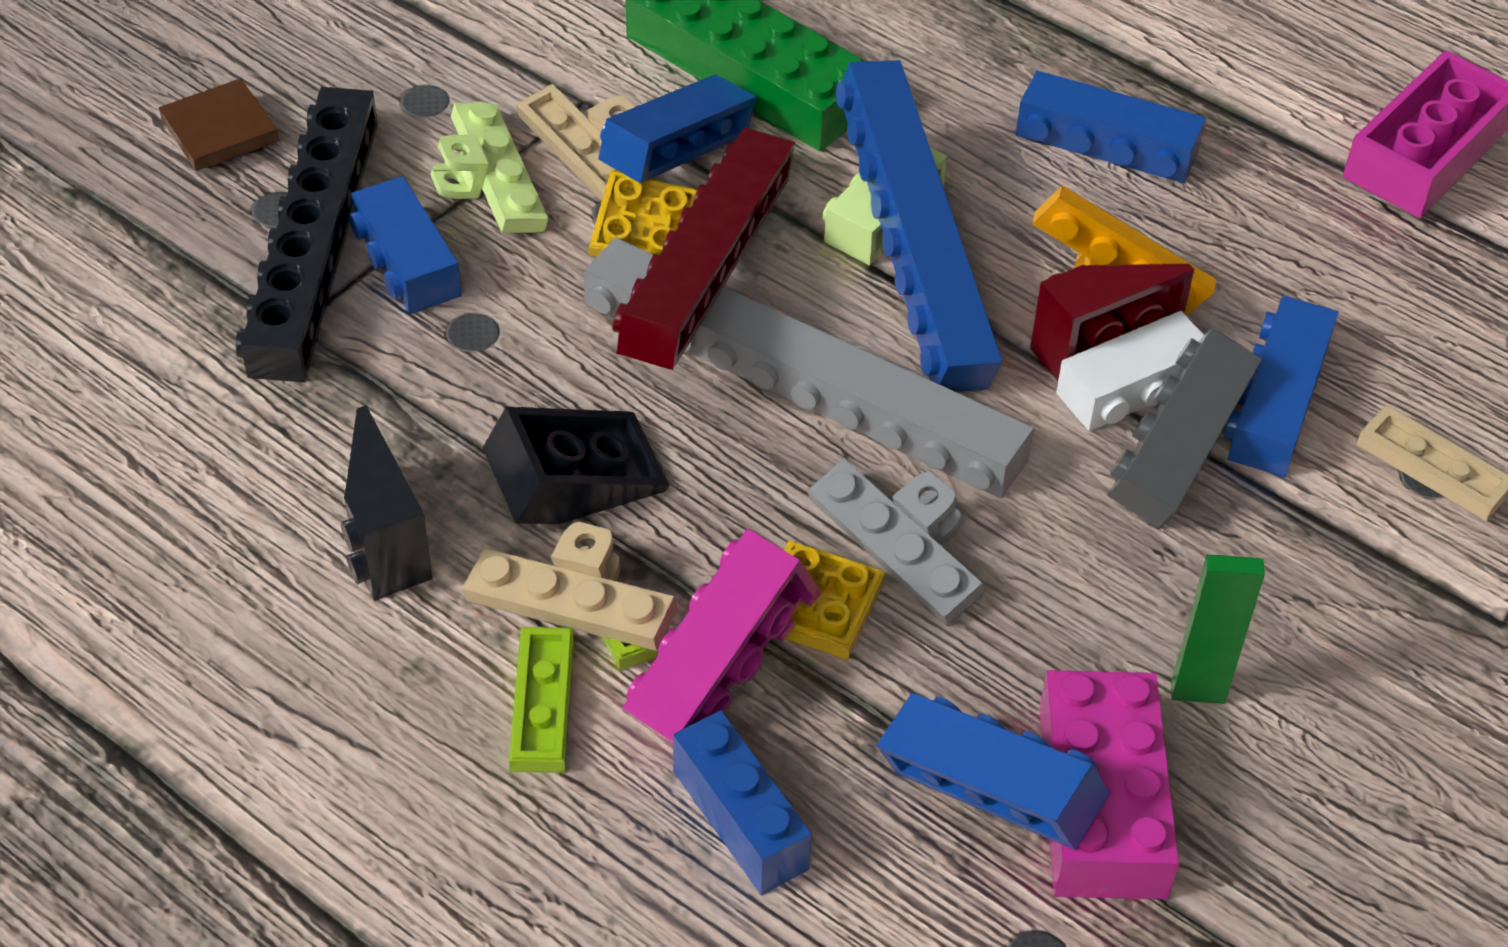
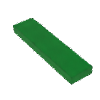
M1206 555L1170 684L1171 700L1225 704L1264 580V559Z

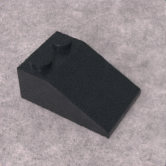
M367 405L357 408L344 495L348 520L342 521L340 524L347 546L351 552H354L346 555L352 577L357 585L365 582L375 601L433 578L424 513Z
M506 406L482 447L516 524H561L666 492L670 486L634 412Z

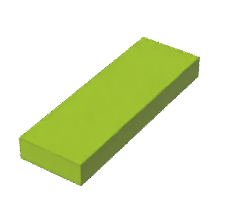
M521 627L509 755L510 772L565 773L575 640L574 628Z

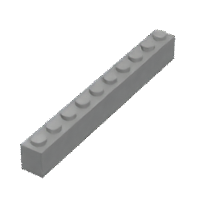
M615 237L584 270L585 304L599 313L615 317L619 305L629 302L632 288L637 278H645L653 254ZM723 287L685 350L712 363L721 370H727L754 383L759 388L770 390L795 402L804 409L817 412L838 422L847 429H853L881 442L887 448L896 449L925 463L932 469L943 471L968 483L977 490H983L1000 499L1029 460L1034 427L726 287Z

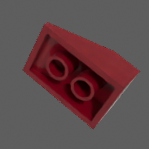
M1190 264L1081 265L1066 272L1050 276L1040 283L1030 345L1031 351L1058 381L1062 360L1178 311L1185 313L1194 268Z

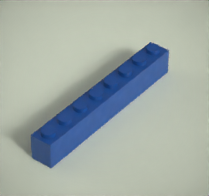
M901 61L849 62L843 80L837 84L836 101L838 107L844 110L848 122L847 134L851 145H855L858 153L859 173L861 179L867 182L871 194L872 214L875 219H879L882 228L884 252L886 256L891 257L896 272V290L899 295H903L906 303L909 330L912 335H916L921 350L920 363L922 371L925 375H929L930 381L955 392L988 389L1003 362Z

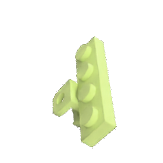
M454 103L451 119L458 135H446L440 138L438 149H440L445 163L434 165L431 171V178L438 194L452 199H479L481 190H483L501 233L545 232L549 218L496 103ZM458 149L461 150L460 154H457L453 150ZM445 179H454L458 181L459 184L449 183Z

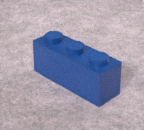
M404 176L351 193L354 212L348 215L351 229L357 240L364 238L372 266L375 269L382 268L389 294L393 299L400 298L409 315L462 296L458 262Z
M720 710L674 733L673 772L759 894L763 895L808 871L812 833L724 713Z

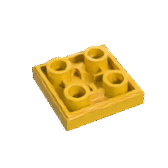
M611 170L590 240L588 255L597 257L615 237L651 254H661L667 233L670 229L676 231L683 209L686 206L692 207L697 190L653 179L639 183L619 171Z
M789 540L784 551L801 561L822 594L811 607L801 602L790 618L794 621L795 626L785 639L848 660L884 585L886 572Z

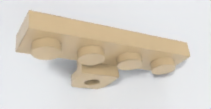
M553 83L517 103L519 117L602 201L610 171L618 170L598 160L602 142L600 138L601 130L606 119L610 118L614 112H624L636 106L624 95H617L588 109L587 118Z
M582 522L571 524L562 534L551 555L554 566L484 548L462 588L466 601L574 628L575 630L655 651L658 650L660 642L677 610L675 598L672 595L617 582L621 563L619 556L616 553H611L614 544L611 531ZM583 539H593L595 541L592 548L589 546L577 548V544Z

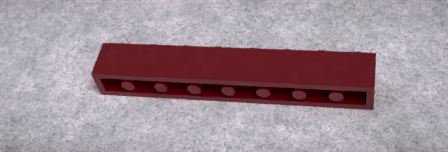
M744 127L735 142L729 141L727 143L721 163L715 162L710 170L707 184L699 185L692 207L686 206L683 209L676 231L670 229L667 233L661 254H653L645 278H637L632 288L629 302L619 305L613 321V332L619 333L616 354L674 370L787 184L795 146L794 141Z

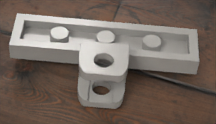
M843 458L807 490L810 500L946 626L985 592L983 583L941 546L958 529L962 517L960 511L954 507L957 501L955 492L933 472H924L911 479L892 496L893 503ZM932 490L931 492L922 495V493H924L925 491Z

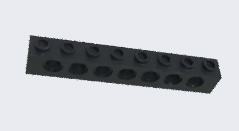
M320 87L316 103L310 104L308 107V129L306 134H300L297 146L298 161L296 165H290L288 172L289 190L287 196H281L279 199V222L277 228H271L269 231V254L267 260H261L258 266L257 293L250 294L248 298L247 325L245 329L238 330L236 337V355L238 358H243L247 378L305 383L349 228L348 215L354 210L351 193L360 189L378 126L374 91Z

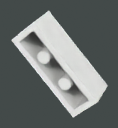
M1178 311L1062 360L1056 394L1089 432L1106 424H1115L1126 415L1147 406L1153 407L1160 404L1154 400L1160 386L1169 374L1176 377L1182 368L1175 363L1178 355L1190 338L1199 342L1204 335L1182 311Z

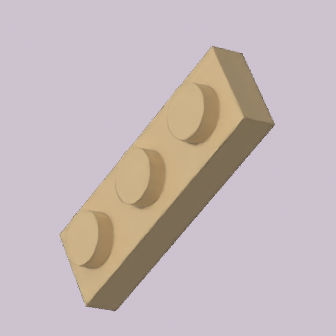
M1387 404L1360 432L1357 446L1485 521L1492 516L1508 497V474Z

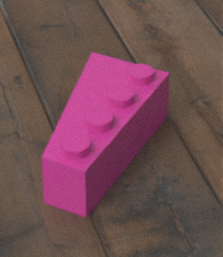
M747 528L739 540H733L726 547L720 559V568L708 584L701 585L696 590L689 603L690 611L678 628L671 629L663 637L658 647V657L646 673L639 674L633 680L626 694L627 701L622 709L638 723L671 745H673L674 733L720 710L724 712L732 702V693L729 689L734 683L743 684L747 680L750 681L761 668L763 648L774 638L783 641L794 628L795 623L790 618L801 602L811 607L822 594L801 561Z

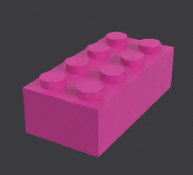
M1447 50L1443 51L1354 136L1343 178L1396 205L1402 210L1421 218L1508 130V81Z
M1047 670L1039 707L1042 739L1051 748L1067 754L1072 749L1090 757L1098 765L1099 770L1097 773L1111 793L1076 850L1050 840L1054 897L1168 899L1179 861L1157 673Z

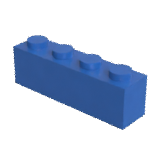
M1036 70L1020 101L1016 136L1185 183L1199 151L1206 117Z
M716 74L607 118L600 134L602 142L598 160L639 183L645 182L725 146L729 141H735L744 127H750L757 96Z
M1282 295L1276 313L1267 311L1259 335V339L1265 340L1266 344L1264 346L1256 343L1253 354L1262 360L1254 372V378H1251L1237 402V405L1243 406L1242 412L1232 411L1225 430L1224 438L1232 440L1227 460L1286 477L1339 311Z
M911 693L876 745L898 775L1073 850H1076L1111 794L1097 773L1099 770L1098 765L1087 755L1072 749L1067 754L1051 748L1045 740L1031 732L1024 731L1021 735L1006 730L1001 723L988 715L978 714L975 718L963 713L949 700L938 696L932 701Z

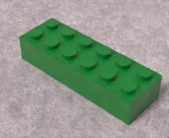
M626 0V36L699 80L716 74L756 95L757 98L753 112L790 135L821 152L847 131L848 122L844 110L840 109L837 105L836 87L838 82L843 80L849 62L867 61L760 0Z

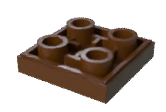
M241 78L159 107L161 120L195 171L216 167L223 161L245 153L257 152L264 146L279 141L277 128Z

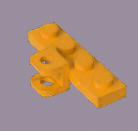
M1061 185L1035 211L1032 225L1079 253L1076 258L1075 268L1081 265L1190 264L1194 268V274L1184 313L1186 316L1215 292L1217 279L1064 185Z

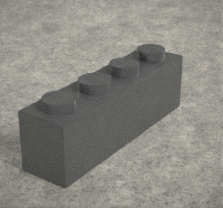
M1213 327L1207 331L1199 342L1190 338L1175 363L1182 367L1178 375L1174 377L1169 374L1154 397V400L1160 403L1155 414L1148 411L1134 430L1132 437L1137 439L1138 443L1133 452L1125 449L1113 466L1110 475L1115 477L1116 481L1107 496L1159 528L1179 507L1262 359Z

